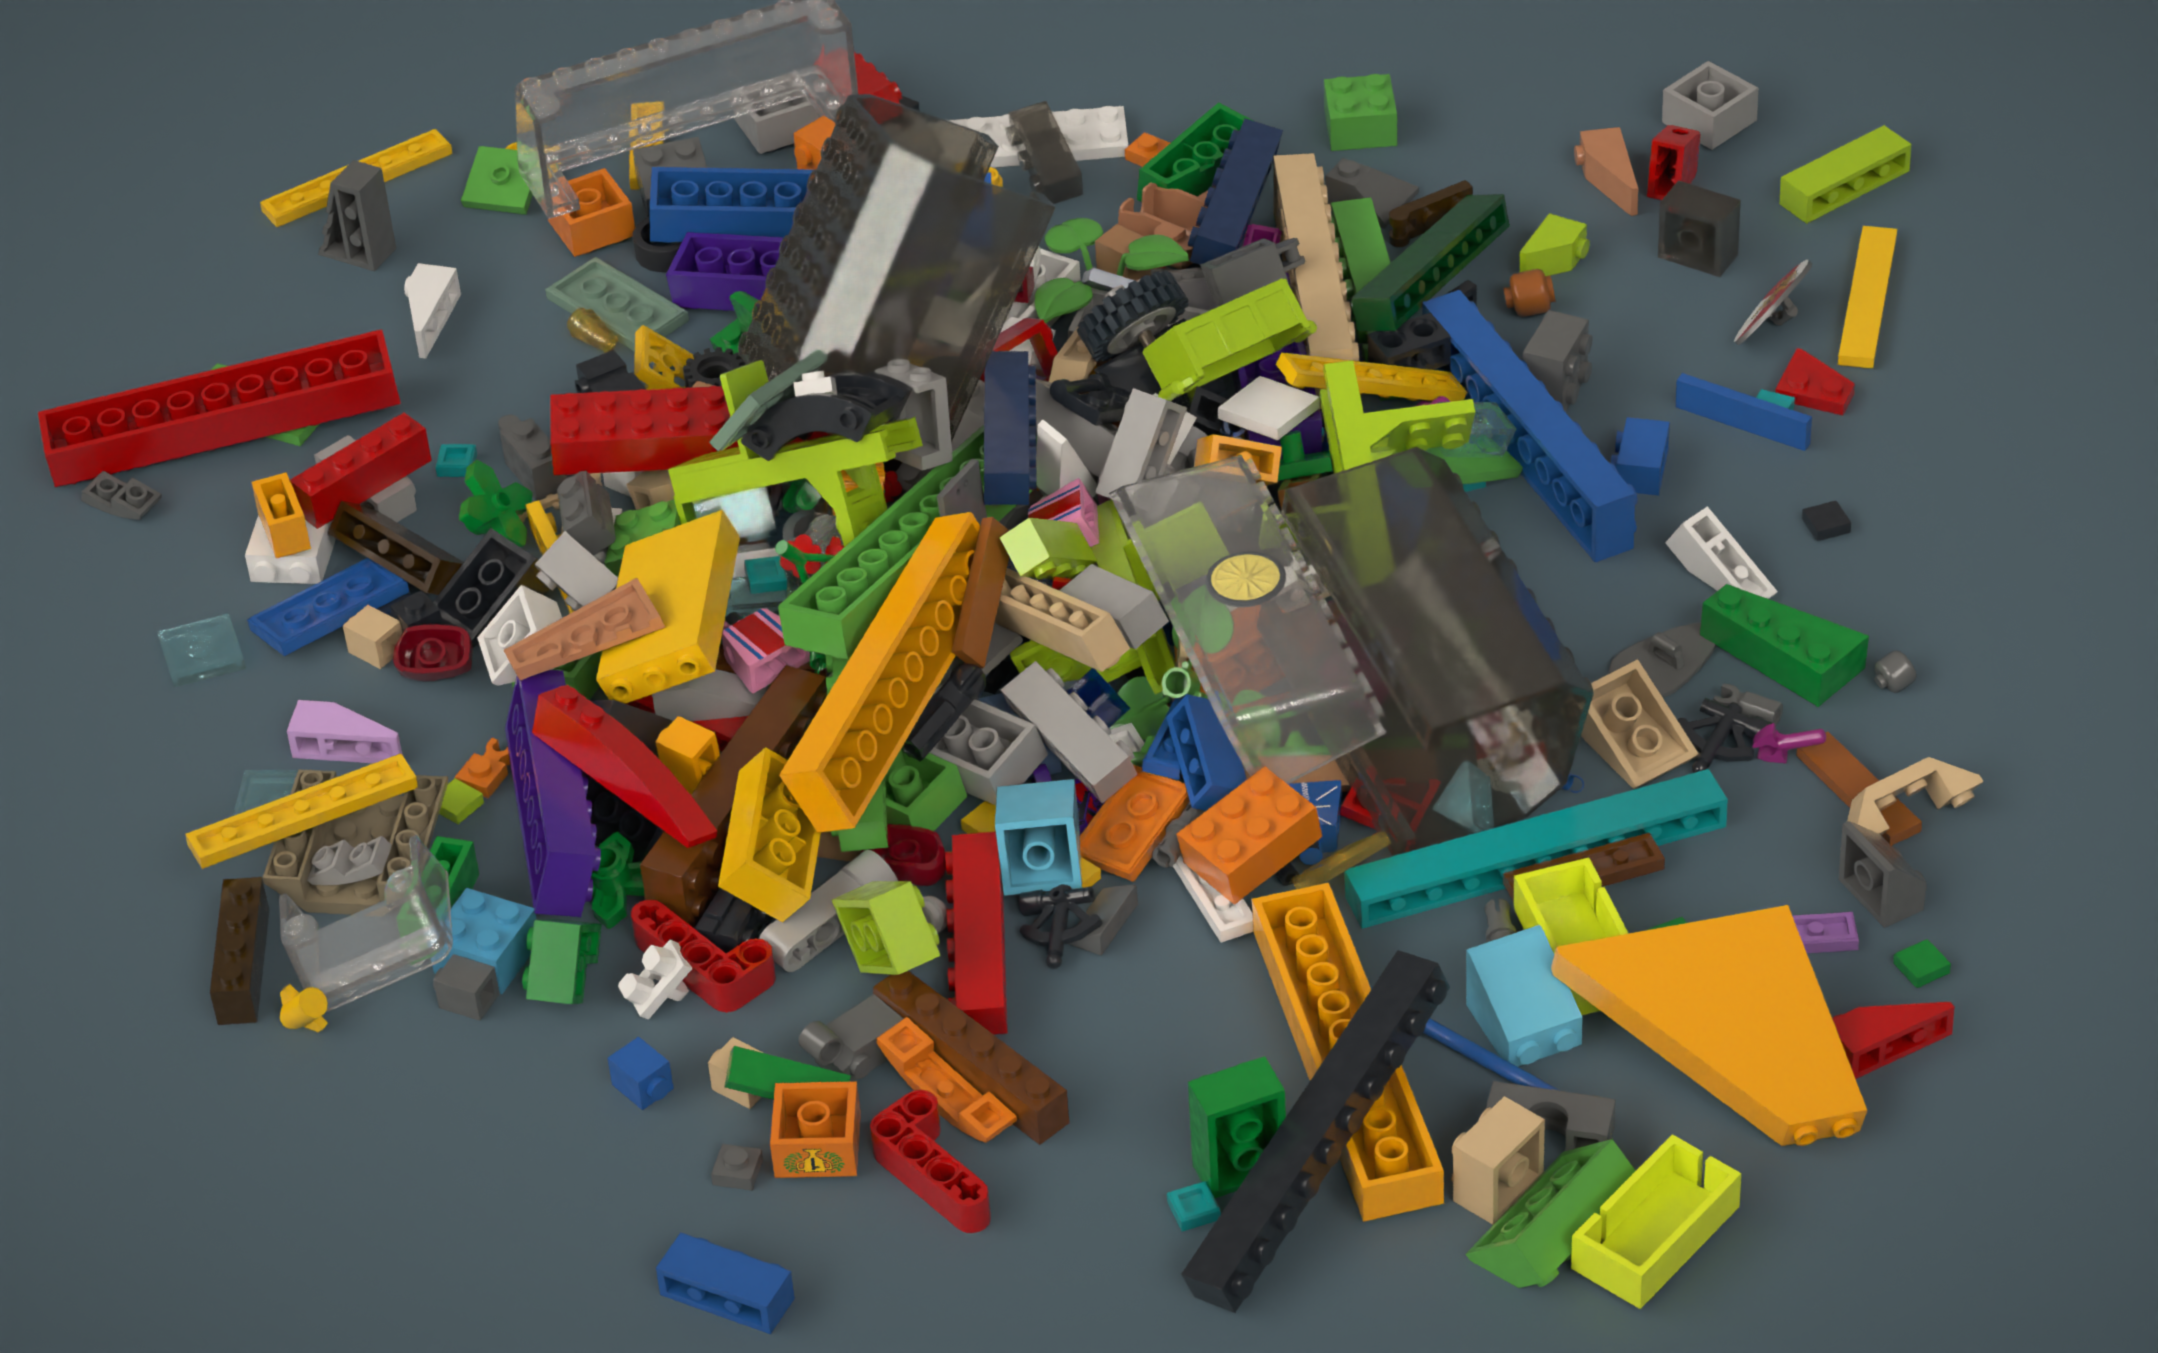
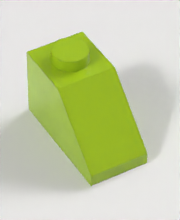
M1549 213L1520 251L1519 272L1541 269L1545 276L1572 271L1579 260L1584 259L1589 251L1590 240L1586 239L1587 224Z

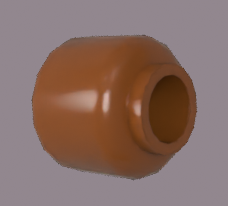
M1541 269L1514 273L1509 280L1510 287L1503 288L1507 308L1514 307L1519 317L1547 313L1551 308V303L1556 302L1551 275L1545 276Z

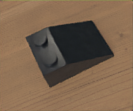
M491 528L433 601L440 609L443 625L458 626L465 629L471 638L472 646L478 645L477 637L521 585L544 596L549 591V588L536 577L540 572L535 567L538 559Z

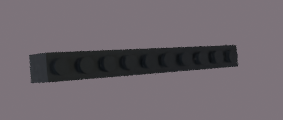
M1397 950L1181 1275L1195 1298L1236 1313L1243 1300L1251 1294L1255 1282L1265 1267L1274 1259L1276 1250L1288 1232L1294 1229L1298 1217L1309 1200L1317 1194L1321 1182L1331 1167L1338 1162L1342 1150L1352 1135L1360 1129L1364 1117L1374 1102L1381 1097L1385 1085L1395 1070L1402 1065L1406 1053L1416 1038L1424 1032L1426 1023L1438 1005L1445 1000L1450 986L1437 962Z

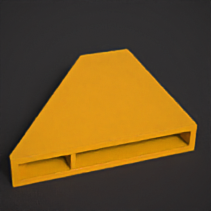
M1788 905L1556 947L1551 966L1553 976L1779 1145L1797 1144L1804 1146L1822 1138L1833 1136L1846 1138L1861 1130L1867 1108Z

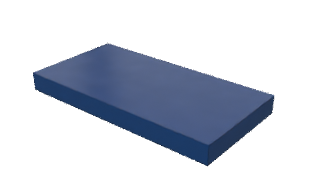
M366 558L247 619L250 631L280 654L286 656L342 627L351 617L355 616L367 605L377 609L410 591L407 581L371 559Z

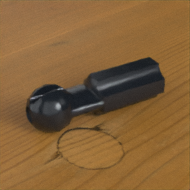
M965 663L953 669L949 679L929 700L902 746L901 750L908 757L914 758L919 762L922 761L974 699L982 695L986 687V675L979 666Z

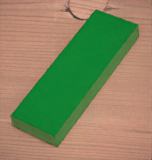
M734 1046L730 1051L725 1088L774 1100L775 1083L850 1082L851 1075Z

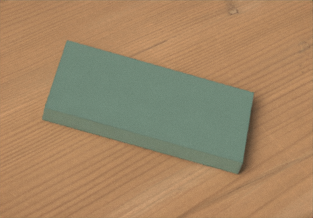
M594 257L545 289L548 300L634 352L635 332L642 325L666 337L689 321L688 311L597 257Z
M817 349L751 393L709 443L719 452L742 438L747 433V429L767 409L795 395L793 382L802 381V374L819 371L827 362L828 357L820 349Z

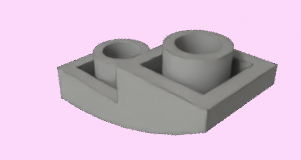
M380 836L367 843L362 842L355 848L344 839L329 847L324 846L312 858L313 866L307 881L312 885H340L362 881L379 875L383 872L392 844L383 836Z

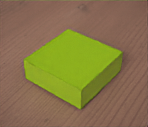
M455 778L447 785L439 814L456 824H460L484 804L483 793Z

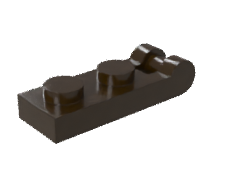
M1463 180L1392 209L1389 212V224L1393 227L1389 232L1390 244L1394 247H1404L1409 244L1410 239L1424 234L1465 196L1473 195V186L1468 181Z

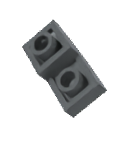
M102 471L82 491L81 501L115 516L140 520L162 498V494L134 478L124 483L107 472Z

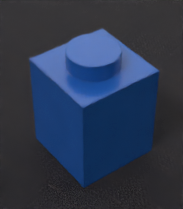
M637 1037L607 1058L612 1085L641 1110H644L655 1101L664 1098L667 1093L674 1089L670 1062L640 1037Z

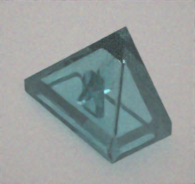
M1470 761L1463 762L1434 805L1433 810L1472 834L1493 829L1494 820L1490 777Z

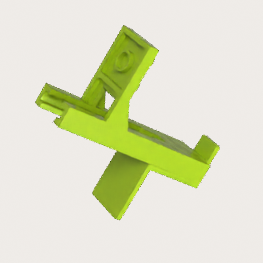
M762 360L754 361L720 375L730 417L751 393L769 382ZM911 417L884 423L864 435L863 439L859 442L839 434H832L789 443L783 446L774 459L770 461L765 460L741 443L742 438L737 440L739 447L704 454L668 469L675 493L673 497L681 525L706 516L702 499L806 478L834 509L837 531L842 537L843 545L847 546L887 510L875 463L888 461L896 457L895 453L913 450L923 446L916 418ZM841 470H844L858 485V488L846 492Z
M1354 361L1324 364L1323 372L1327 388L1320 389L1319 397L1340 506L1264 516L1259 540L1260 552L1340 542L1353 614L1365 621L1387 618L1388 625L1416 622L1419 610H1424L1423 600L1397 602L1398 587L1375 469L1397 452L1407 451L1409 454H1418L1426 451L1428 448L1443 447L1445 449H1455L1468 443L1475 416L1473 399L1363 413Z
M1113 499L1097 506L1099 544L1090 548L1097 559L1098 567L1152 591L1158 601L1206 578L1209 571L1217 563L1230 557L1203 505H1197L1133 537ZM1163 627L1138 648L1133 649L1130 647L1114 666L1105 669L1103 672L1033 640L1016 647L1010 653L1011 659L1019 673L1036 661L1045 671L1052 668L1063 682L1096 677L1098 687L1142 666L1147 681L1155 695L1163 691L1162 678L1169 669L1176 667Z

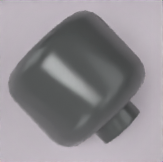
M1898 650L1891 651L1878 660L1874 666L1876 673L1874 680L1881 689L1887 687L1893 693L1902 691L1911 685L1917 677L1916 670L1911 661L1904 653Z

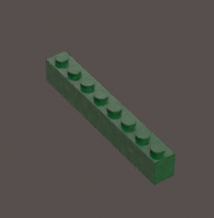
M1504 194L1465 196L1351 298V314L1356 320L1357 330L1396 331L1422 307V302L1430 300L1510 226Z

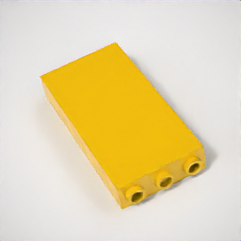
M723 509L625 545L616 589L637 578L660 615L665 627L602 650L596 681L609 700H616L626 704L715 672L740 541L739 534Z

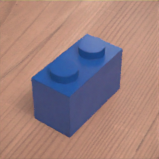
M1627 417L1624 432L1617 431L1615 453L1619 454H1612L1611 463L1615 465L1622 479L1627 484H1631L1638 494L1659 496L1669 451L1670 422Z

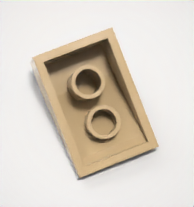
M1638 659L1575 691L1564 708L1583 739L1633 789L1647 784L1699 755Z

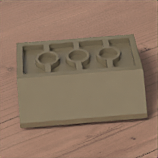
M298 769L290 795L336 778V771ZM416 775L418 788L405 792L404 796H394L275 841L263 875V883L308 913L386 915L407 898L425 861L447 789L448 777ZM380 836H383L392 844L383 872L379 875L362 881L340 885H312L307 881L313 866L312 858L324 846L329 847L344 839L355 848L362 842L367 843Z

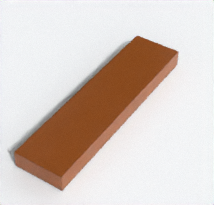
M994 517L982 518L951 651L965 663L975 664L980 668L985 667L1010 557L999 538L1010 530Z
M1826 732V742L1824 744L1797 748L1796 756L1849 808L1851 807L1852 800L1860 792L1879 781L1829 732ZM1896 796L1894 797L1897 801L1894 804L1880 811L1890 828L1881 836L1891 846L1921 832L1922 821Z

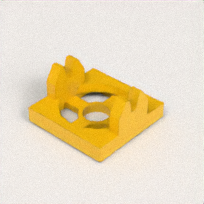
M642 325L635 332L634 374L640 381L646 383L644 385L646 390L686 388L674 383V378L678 376L684 380L683 367L686 365L688 358L694 359L693 354L647 326ZM651 362H654L653 369L649 366ZM672 365L674 366L675 371L670 369Z

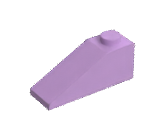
M298 700L287 729L292 758L376 763L400 753L402 754L397 732L335 702Z

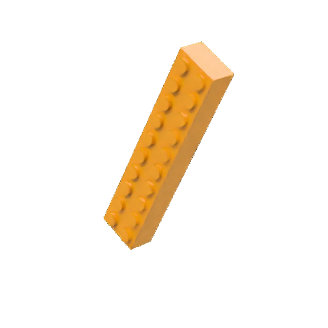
M972 512L936 517L779 775L817 832L855 828L956 656L951 651L980 530V525Z
M1329 882L1252 899L1253 933L1309 1080L1317 1072L1371 991ZM1401 1065L1395 1070L1385 1085L1381 1097L1374 1102L1364 1117L1360 1129L1352 1135L1339 1158L1363 1222L1444 1204V1170Z

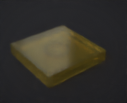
M1380 831L1352 842L1294 876L1292 882L1296 889L1331 880L1390 845L1391 842L1385 831Z

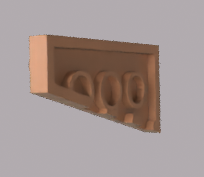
M635 578L503 651L519 680H523L662 629L665 625L639 580Z

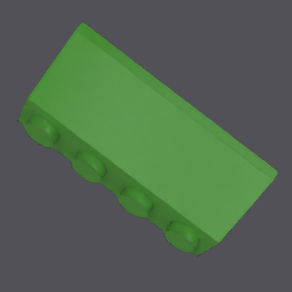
M1613 1139L1562 1152L1466 1253V1256L1471 1262L1518 1288L1536 1284L1538 1287L1547 1285L1558 1276L1559 1271L1557 1268L1564 1261L1571 1259L1572 1235L1594 1213L1600 1215V1207L1635 1172V1169Z

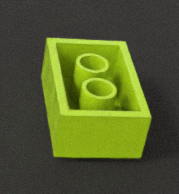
M872 881L832 899L861 973L899 975L940 956L937 945L940 943L939 936L931 923H927L922 908L925 907L923 896L916 886H912L911 881Z

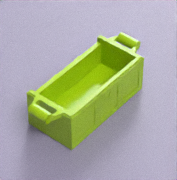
M1281 278L1174 326L1144 348L1142 353L1162 389L1158 397L1172 401L1174 398L1191 391L1196 386L1201 387L1269 356L1293 342L1301 343L1316 332L1317 326L1314 321L1306 319L1287 280Z

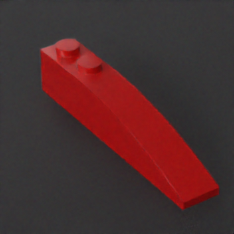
M568 684L539 694L532 733L685 847L690 848L716 838L717 829L694 798L658 757L619 721Z

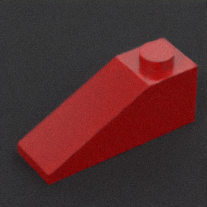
M1951 1002L1857 1007L1847 1013L1834 1016L1832 1020L1855 1079L1952 1035L1955 1006Z

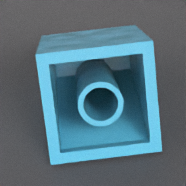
M1074 779L997 787L995 830L1004 896L1041 889L1043 891H1051L1054 887L1061 884L1068 885L1072 889L1082 888L1079 813Z
M1540 925L1466 950V1005L1498 1055L1517 1067L1531 1064L1536 1060L1582 1045L1581 1012L1570 988L1553 976L1551 966L1554 953Z

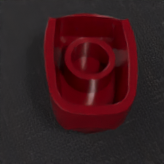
M417 625L408 627L394 648V665L403 677L411 680L436 681L444 678H453L471 670L473 656L472 641L468 632L458 626Z
M888 824V848L867 849L874 851L883 858L894 872L898 881H911L912 884L919 886H932L946 872L945 849L937 832L926 828Z

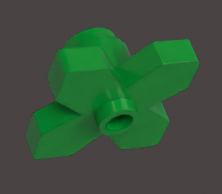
M475 460L467 466L464 481L474 496L467 498L461 503L459 520L473 534H487L492 528L514 544L523 547L526 543L527 528L518 515H522L527 511L526 504L532 502V491L517 482L502 489L493 468L479 460Z
M619 832L613 833L599 845L598 848L601 851L599 870L592 871L591 875L593 880L592 897H594L591 909L594 917L607 929H611L627 916V895L645 896L640 868L642 862L632 863L634 856L632 844Z

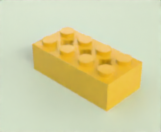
M765 747L739 770L718 887L783 923L810 900L821 832L816 831L779 776L788 760Z

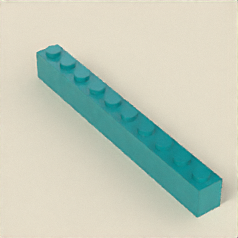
M1706 769L1345 869V898L1362 929L1506 889L1503 884V873L1645 833H1650L1657 846L1725 828L1727 824L1728 799L1710 770Z

